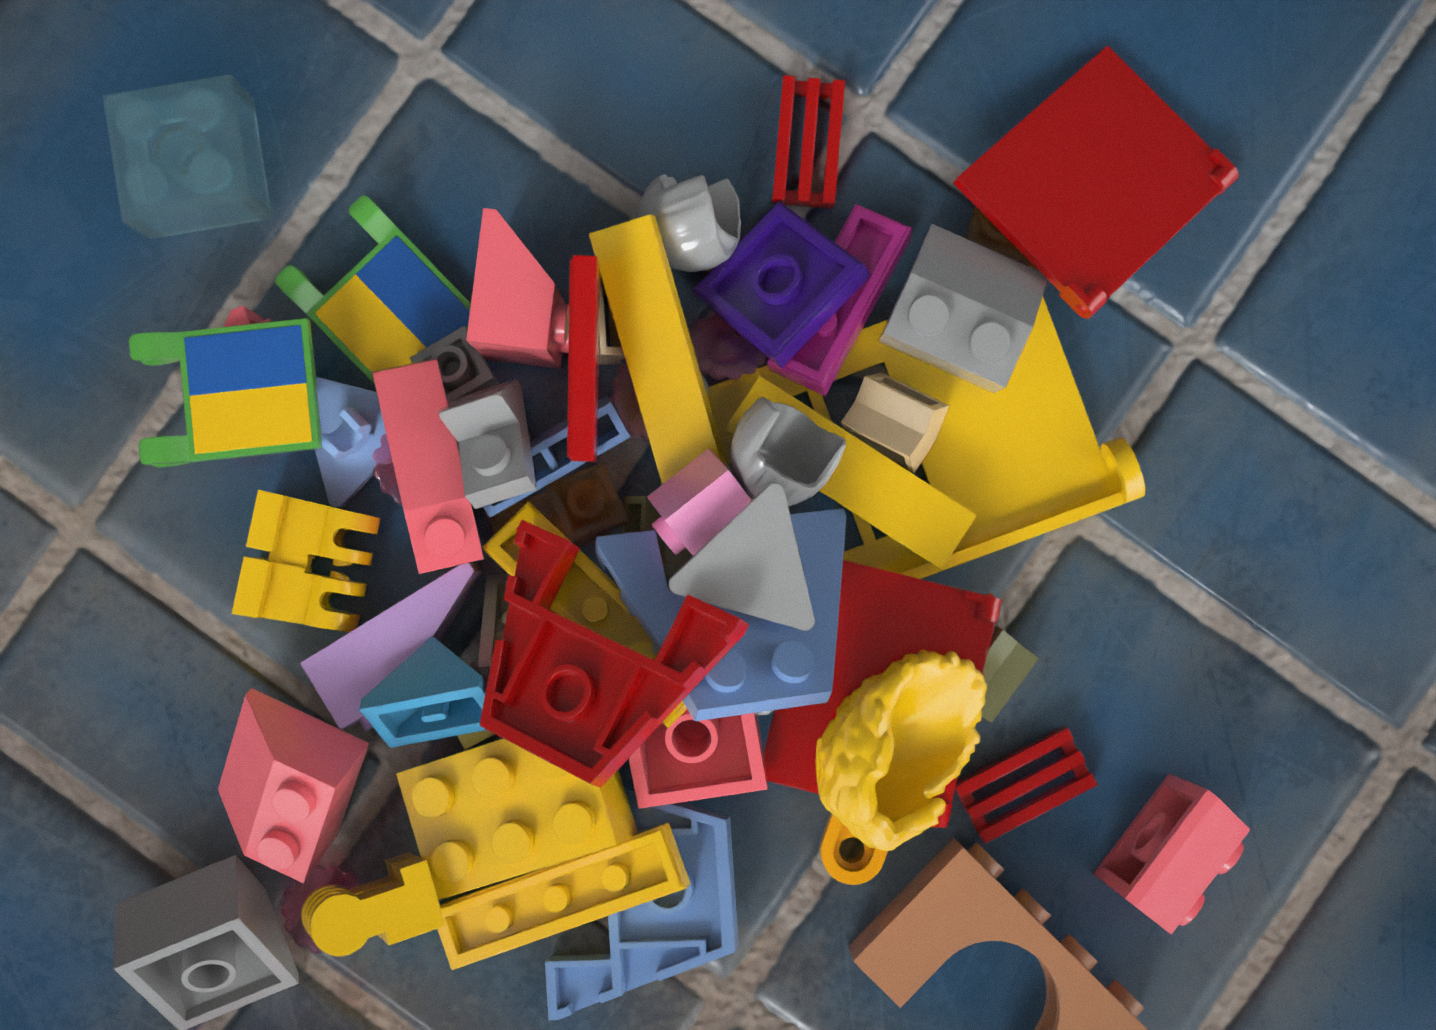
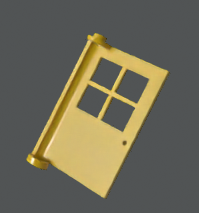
M1043 296L1034 326L1006 388L996 393L985 390L878 342L888 320L861 330L835 380L884 363L888 376L950 405L937 438L921 462L929 485L977 515L942 570H940L889 536L875 539L871 525L852 513L863 545L844 551L843 560L922 579L1142 498L1145 495L1144 478L1136 456L1128 442L1124 438L1118 437L1102 443L1100 450ZM768 365L708 387L709 393L707 397L726 462L730 463L733 435L727 432L725 428L759 375L791 396L807 391L813 410L832 422L823 396L769 371Z

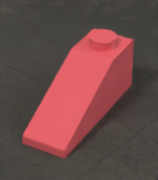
M437 358L372 371L419 574L484 559L472 505L464 495L457 441L439 417V410L447 406L448 403Z

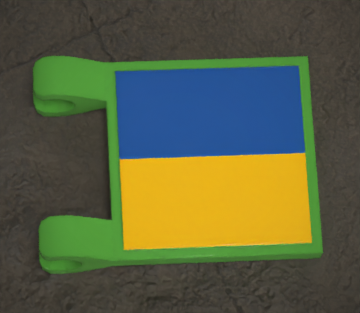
M363 195L350 206L349 213L378 245L325 295L302 271L292 265L285 267L276 276L275 283L375 384L372 371L412 363L410 360L411 356L463 326L468 330L471 303L368 196Z
M308 318L184 332L138 333L130 337L129 349L133 360L142 361L143 364L149 366L165 365L180 361L187 435L141 439L139 441V457L142 464L162 468L193 462L323 448L311 322Z

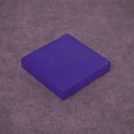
M778 201L738 243L731 257L713 268L692 291L705 306L782 369L869 279L870 274L863 263Z

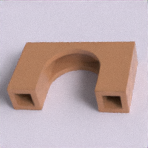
M953 837L848 946L853 962L901 1008L946 960L959 950L983 941L1012 943L1035 955L1044 973L1046 982L1045 1006L1034 1030H1148L1136 1018L1145 1008L1116 979L1106 988L1090 972L1098 961L1069 933L1059 942L1043 926L1051 915L1023 887L1013 896L997 880L1004 869L977 842L967 851Z

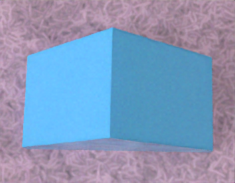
M432 636L361 699L359 711L390 748L484 731L486 729L479 726L487 683L479 673Z

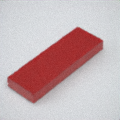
M573 255V259H570L567 457L570 458V461L597 462L600 264L597 256Z

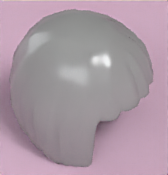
M666 174L656 177L646 188L638 206V218L649 214L656 216L670 268L679 271L696 272L715 268L731 257L739 243L741 219L739 197L735 193V189L729 179H723L707 186L705 176L703 175L677 183L673 177H667Z
M761 397L744 413L736 426L730 451L731 469L735 479L751 499H754L770 483L780 484L784 488L789 507L812 497L829 481L843 455L846 441L843 437L819 427L808 416L794 407L771 402Z

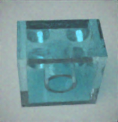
M231 74L103 96L123 223L149 239L272 219L254 99Z

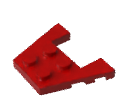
M521 520L517 527L514 544L520 547L515 575L508 576L503 599L509 602L502 640H495L479 726L575 777L601 788L742 638L749 624L735 615L687 594L655 659L646 657L550 611V607L580 548L560 536Z

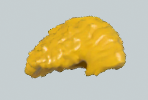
M921 650L918 654H906L902 660L890 664L883 674L873 675L865 679L860 688L853 691L851 696L845 697L842 704L836 709V718L830 720L823 736L817 739L815 763L820 800L828 811L848 827L852 835L868 847L891 851L931 826L938 824V817L944 813L946 803L942 798L933 797L944 793L945 786L960 774L961 769L970 761V754L975 752V745L980 742V735L976 731L975 726L982 718L981 709L986 703L987 684L980 670L975 669L974 663L970 659H959L958 655L952 651L947 652L945 655L934 651L927 652L926 650Z

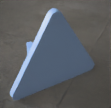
M316 377L323 448L315 449L329 504L333 507H344L391 457L377 392Z

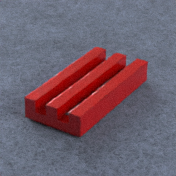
M783 75L772 204L780 201L784 205L834 209L846 80L833 79L832 83L820 82L821 78L808 77V81L795 80L796 76ZM794 96L806 97L798 191L786 190L793 101ZM819 98L830 99L822 193H812L811 184Z
M1062 726L957 781L955 791L980 840L984 844L1098 785L1093 774L1088 771L1081 751L1076 748L1069 728ZM1058 747L1063 752L1064 756L977 802L975 801L972 792ZM1070 770L1074 773L1075 777L986 822L983 815Z

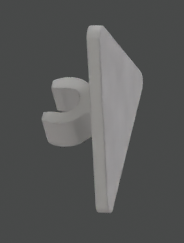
M770 483L669 579L670 590L674 594L685 597L688 594L709 604L807 631L811 629L815 624V618L784 488L778 483Z

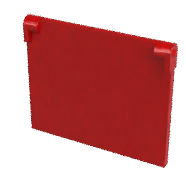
M1107 45L962 172L953 184L1061 292L1059 296L1080 317L1089 319L1106 304L1107 299L1203 208L1217 195L1222 194L1238 179L1239 173L1237 168L1217 148L1213 150Z
M843 560L832 693L827 703L774 710L763 753L767 781L819 794L815 763L817 739L823 736L830 720L836 718V709L842 704L845 697L851 696L853 691L860 688L865 679L873 675L883 674L890 664L902 660L906 654H918L921 650H926L927 652L934 651L945 655L947 652L952 651L958 655L959 659H970L974 663L975 669L980 670L983 675L995 623L998 621L1003 600L996 598L991 593L983 595ZM958 776L945 786L944 793L933 797L942 798L946 806L944 813L938 817V824L931 827L947 828Z

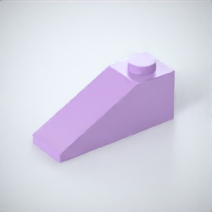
M477 561L456 566L300 663L340 730L356 725L359 722L365 732L373 728L359 711L361 699L430 637L433 636L439 642L442 640L483 574V570Z

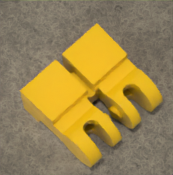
M258 490L246 547L269 551L268 559L262 557H243L231 614L267 618L351 632L358 628L360 615L333 608L330 603V597L334 592L364 597L367 584L349 580V577L341 572L331 571L330 576L312 573V559H315V555L333 559L332 565L351 566L352 563L371 566L373 553L347 547L343 542V536L349 530L377 535L381 518Z
M407 852L384 860L389 876L351 889L336 884L322 885L316 888L307 896L302 907L301 918L305 930L323 952L332 956H347L361 949L370 937L376 935L387 945H392L446 926L427 860Z

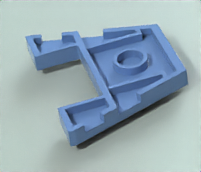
M844 508L790 514L815 618V624L811 629L804 631L710 604L741 618L749 626L742 638L684 698L683 703L694 721L828 702L833 690L846 528ZM650 530L596 537L595 545L596 558L603 570H609L621 590V600L630 615L638 618L653 643L652 651L657 657L686 597L674 594L668 589L656 531Z
M624 786L638 830L637 833L669 822L691 885L686 889L609 915L610 954L557 955L548 958L545 961L548 1020L565 1018L582 1008L598 1002L604 1003L622 996L625 992L655 980H664L734 953L737 950L739 941L730 816L682 802L638 809L635 789Z

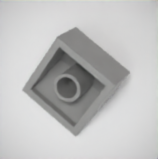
M931 224L878 342L985 390L996 393L1006 388L1034 326L1048 279L1040 271Z
M237 855L210 864L205 868L115 904L113 969L178 1030L189 1029L299 984L296 965L268 893Z

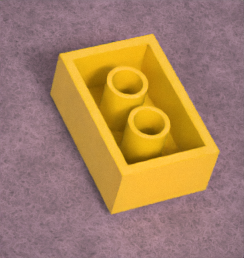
M505 739L396 773L419 853L428 862L438 900L617 846L638 832L619 770L600 788L575 777Z

